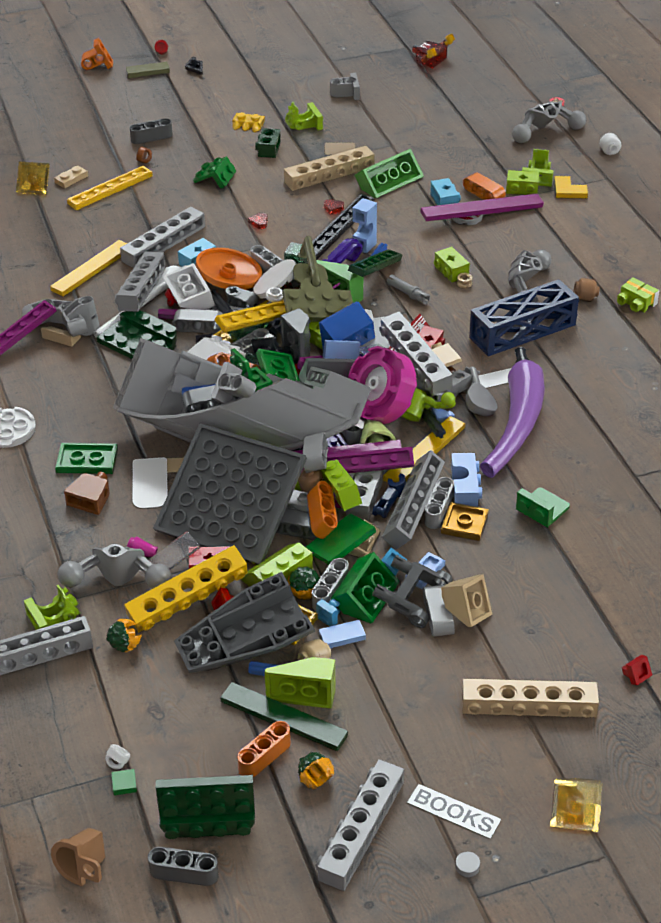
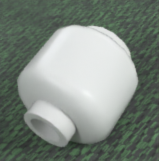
M607 133L601 137L599 144L605 154L614 155L620 151L621 141L615 134Z

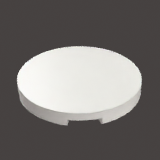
M288 259L271 267L257 281L253 292L263 299L266 298L269 288H281L286 282L290 283L294 278L293 268L296 265L295 261Z
M20 407L3 410L0 408V448L20 445L32 437L36 425L33 415L28 410Z

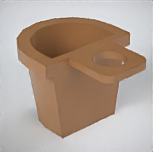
M86 828L69 839L58 840L51 848V858L58 872L65 879L80 886L86 883V879L97 883L100 882L102 879L100 863L105 859L102 832Z

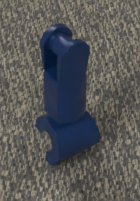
M399 474V482L396 483L388 478V488L373 507L372 514L374 516L382 515V518L387 517L392 505L401 496L406 485L403 474Z

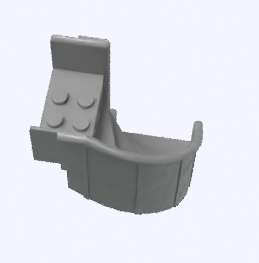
M140 338L113 408L119 413L153 425L158 430L190 443L199 423L291 451L303 447L305 436L324 432L327 439L358 424L371 389L369 386L335 372L311 366L305 383L297 380L292 381L287 378L282 379L269 373L266 376L272 380L273 384L255 391L249 398L239 397L236 400L218 406L186 413L182 401V388L216 384L222 366L188 352L182 351L180 354Z

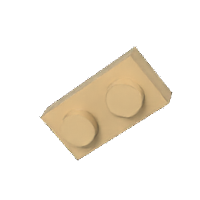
M77 165L54 177V181L59 186L67 188L88 177V171Z

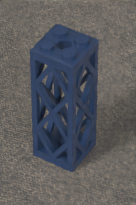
M558 279L471 309L469 338L487 356H491L576 325L579 297ZM536 295L548 297L542 303L531 302ZM498 308L509 310L504 316H492ZM526 308H535L532 311L526 310ZM544 319H555L549 327L539 325ZM516 324V325H521L522 327H513V326ZM506 332H517L512 340L500 338Z

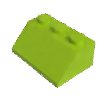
M299 542L287 545L248 570V573L241 580L250 587L280 572L288 580L291 572L298 567L313 569V553Z

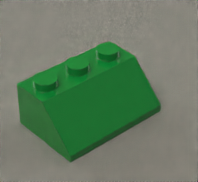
M372 552L357 559L330 599H335L340 603L337 607L343 614L373 623L386 603L372 596L375 587L379 584L393 592L400 581L375 552Z

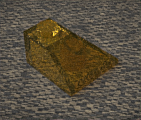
M19 161L16 193L47 195L50 164Z
M583 778L554 779L550 827L598 832L603 785L601 780Z

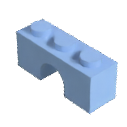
M362 198L353 207V222L359 223L353 238L363 245L362 252L367 254L377 244V203Z
M452 453L451 474L452 480H454V503L478 507V500L482 499V487H478V485H481V475L477 474L479 472V461L475 460V453Z

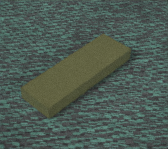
M168 62L128 66L126 67L128 78L170 73Z

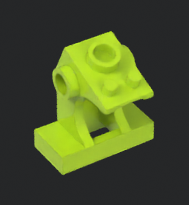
M294 102L291 103V106H288L289 111L285 116V122L290 128L296 130L316 127L317 130L323 129V116L313 102L307 103V111L299 114L298 107L295 106Z
M533 149V159L529 160V167L522 168V171L539 172V175H542L539 176V186L552 187L554 170H550L551 162H548L549 150Z
M57 585L58 595L53 598V603L46 606L35 604L32 597L24 600L26 615L35 630L75 619L80 614L76 607L79 604L72 594L67 595L69 590L66 587L62 589Z

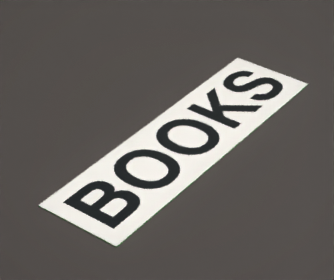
M418 784L407 802L490 839L501 821L500 818Z

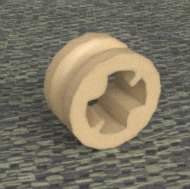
M461 273L457 276V285L460 288H470L472 286L471 274Z

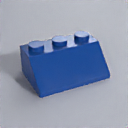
M357 301L319 322L323 351L325 340L359 341L361 343L360 346L375 338L374 323Z

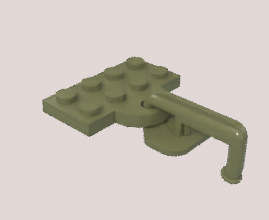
M309 235L306 236L298 256L300 258H307L308 264L298 263L293 268L294 279L300 284L299 289H283L282 295L286 313L300 308L309 316L310 322H320L351 305L353 300L350 290H334L327 281L328 276L325 267L317 264L312 238Z

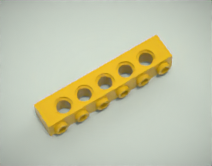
M235 545L125 603L126 614L130 620L137 624L134 627L138 633L143 630H149L154 624L161 620L169 619L179 610H186L192 603L206 599L209 594L219 590L220 587L225 588L234 580L242 579L248 573L247 563ZM228 569L226 572H221L220 570ZM206 578L210 579V581L203 582L202 580ZM187 588H191V589H192V590L189 591V592H185V591H184V590L187 589ZM168 598H173V599H174V600L171 601V602H166V601H165V600L168 599ZM150 608L155 609L153 612H147Z

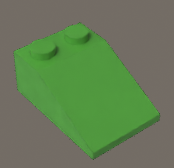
M316 260L317 264L325 267L328 276L327 281L332 287L341 283L335 290H350L353 303L363 300L362 276L349 272V265Z

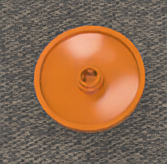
M209 248L200 252L196 258L195 266L202 278L208 283L223 289L229 286H237L248 290L253 288L262 276L261 266L256 260L234 249Z

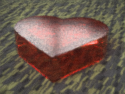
M327 199L324 201V208L332 215L344 210V202Z
M258 213L248 218V223L257 229L267 227L268 215L266 213Z

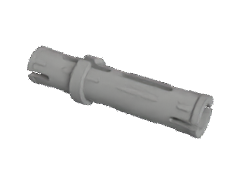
M393 274L389 276L393 280L387 278V284L408 294L411 299H417L423 304H427L430 301L431 296L421 291L419 287L412 286Z

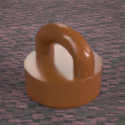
M140 147L136 160L148 163L152 158V152L148 148Z

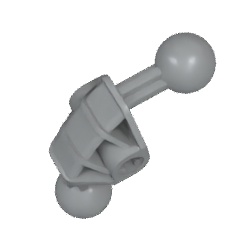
M561 101L538 104L525 112L522 124L514 127L512 137L518 143H525L531 137V124L538 128H544L558 114L567 119L568 125L572 129L579 130L585 126L586 116L582 111L576 110L571 112L562 106Z
M542 249L536 250L533 253L528 250L520 253L512 262L509 270L508 282L510 286L516 288L518 293L528 290L525 282L539 271L546 270L550 266V254ZM537 295L531 302L538 303ZM526 308V310H531V311L535 309V308Z
M111 544L102 548L95 547L92 549L93 555L79 563L67 561L59 567L57 572L59 582L65 587L78 586L84 578V573L95 566L99 568L105 579L114 586H121L129 582L139 570L145 573V581L152 589L172 578L167 566L152 564L144 557L142 549L123 547L120 544Z

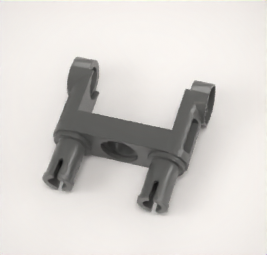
M396 555L391 563V567L406 573L405 580L397 592H392L377 584L372 596L388 603L389 608L407 616L414 626L424 628L429 621V616L423 611V608L407 601L419 580L431 586L447 585L453 581L452 576L446 571L438 570L436 572L418 562L411 563Z

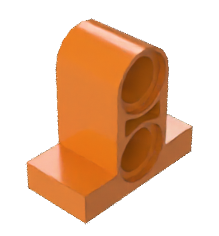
M100 38L95 39L94 48L82 55V68L90 70L103 63L107 69L112 68V57Z

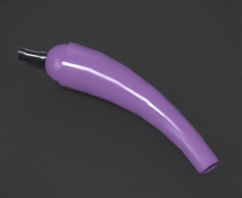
M524 347L515 349L517 360L508 374L510 411L504 434L494 450L480 464L481 471L490 478H493L521 448L531 433L542 408L545 392L543 369L527 358Z

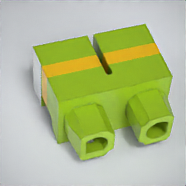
M632 277L621 286V292L617 296V303L620 305L628 304L632 311L638 312L640 310L645 313L648 306L654 307L657 305L659 290L648 284L645 285L644 282Z

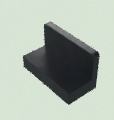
M275 337L251 339L256 360H258L256 355L258 349L291 354L290 346L278 347Z

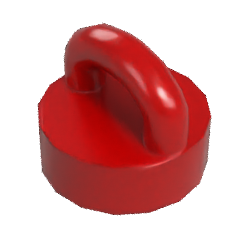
M156 41L154 45L156 53L162 55L168 51L166 41Z
M168 288L165 292L167 305L173 306L177 301Z

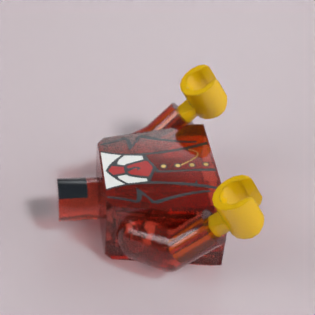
M453 34L447 35L445 37L446 40L441 43L426 41L420 46L415 44L412 52L416 53V61L432 69L447 58V48L455 40Z

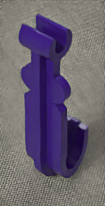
M355 238L345 239L328 255V259L322 261L341 264L345 259L355 262L362 252L363 245Z

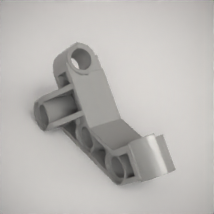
M85 296L74 301L44 299L53 305L57 312L43 323H62L72 337L79 335L88 336L94 334V331L100 328L93 297ZM43 300L24 306L22 315L27 314Z

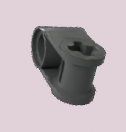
M237 286L226 288V303L229 306L251 308L255 307L259 302V297L252 291H247Z

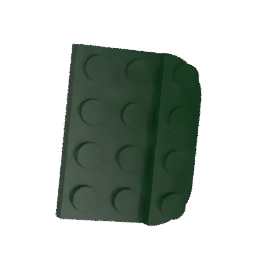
M141 310L138 312L124 311L120 313V320L97 336L98 343L130 359L134 356L140 338L170 350L176 348L177 342L175 326Z
M253 775L156 780L155 788L159 811V826L167 839H176L178 837H223L227 835L246 836L251 833V828L255 824Z

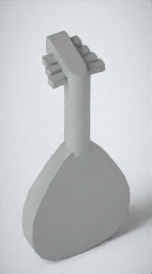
M473 366L470 368L465 367L464 372L472 375L473 382L465 396L466 406L475 414L481 416L493 415L498 408L497 403L491 393L480 384L478 376L480 371Z

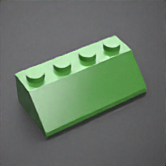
M411 148L367 167L354 175L361 190L375 199L424 177Z

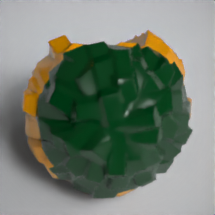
M298 567L291 572L287 581L294 596L298 599H311L312 590L320 577L315 570L309 567Z
M118 619L110 626L106 640L112 648L121 652H129L137 647L142 635L135 636V630L130 628V626L137 625L134 621Z
M310 752L305 757L299 759L298 774L300 781L308 788L314 790L334 775V766L331 760L320 753Z

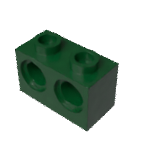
M262 129L261 134L258 135V142L256 141L255 144L258 157L276 158L281 144V130Z

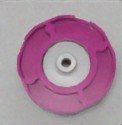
M375 346L369 348V352L363 357L358 356L351 366L348 378L369 386L371 389L361 417L372 421H379L382 424H388L401 417L410 407L414 391L417 387L416 372L413 363L406 355Z

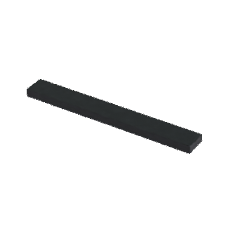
M360 194L312 241L316 260L355 223L353 222V207L362 198L374 202L373 197ZM296 257V262L308 264L307 258Z

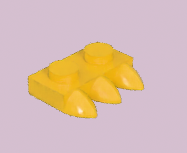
M243 112L236 113L232 120V127L234 130H237L242 126L243 131L252 128L253 132H257L262 128L265 116L245 114Z

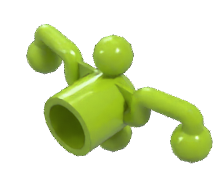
M416 388L410 407L401 417L418 422L421 419L424 408H453L456 405V398L453 393L445 392L441 396V401L437 402L427 396L426 392Z

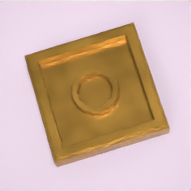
M450 502L441 527V534L480 541L489 509Z

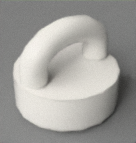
M113 744L107 751L106 762L112 769L120 770L128 762L130 753L124 748Z

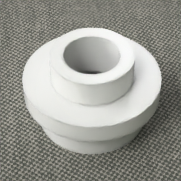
M278 287L269 288L266 293L267 300L271 302L281 301L283 299L282 290Z

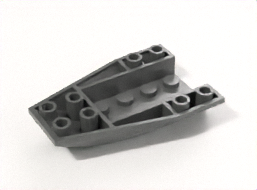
M280 572L242 590L175 639L174 642L189 673L225 667L276 651L315 632V629L307 615L303 614L292 594L289 583L283 573Z

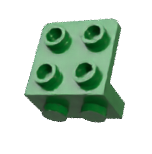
M227 156L223 158L218 157L211 163H204L201 166V170L195 174L193 182L197 183L212 176L221 189L226 187L236 173V169Z
M235 348L230 350L232 355L230 356L231 364L242 369L241 375L256 384L255 391L273 384L272 380L257 366L250 369L248 360Z
M541 487L532 493L523 488L517 492L516 510L547 528L570 508V503Z

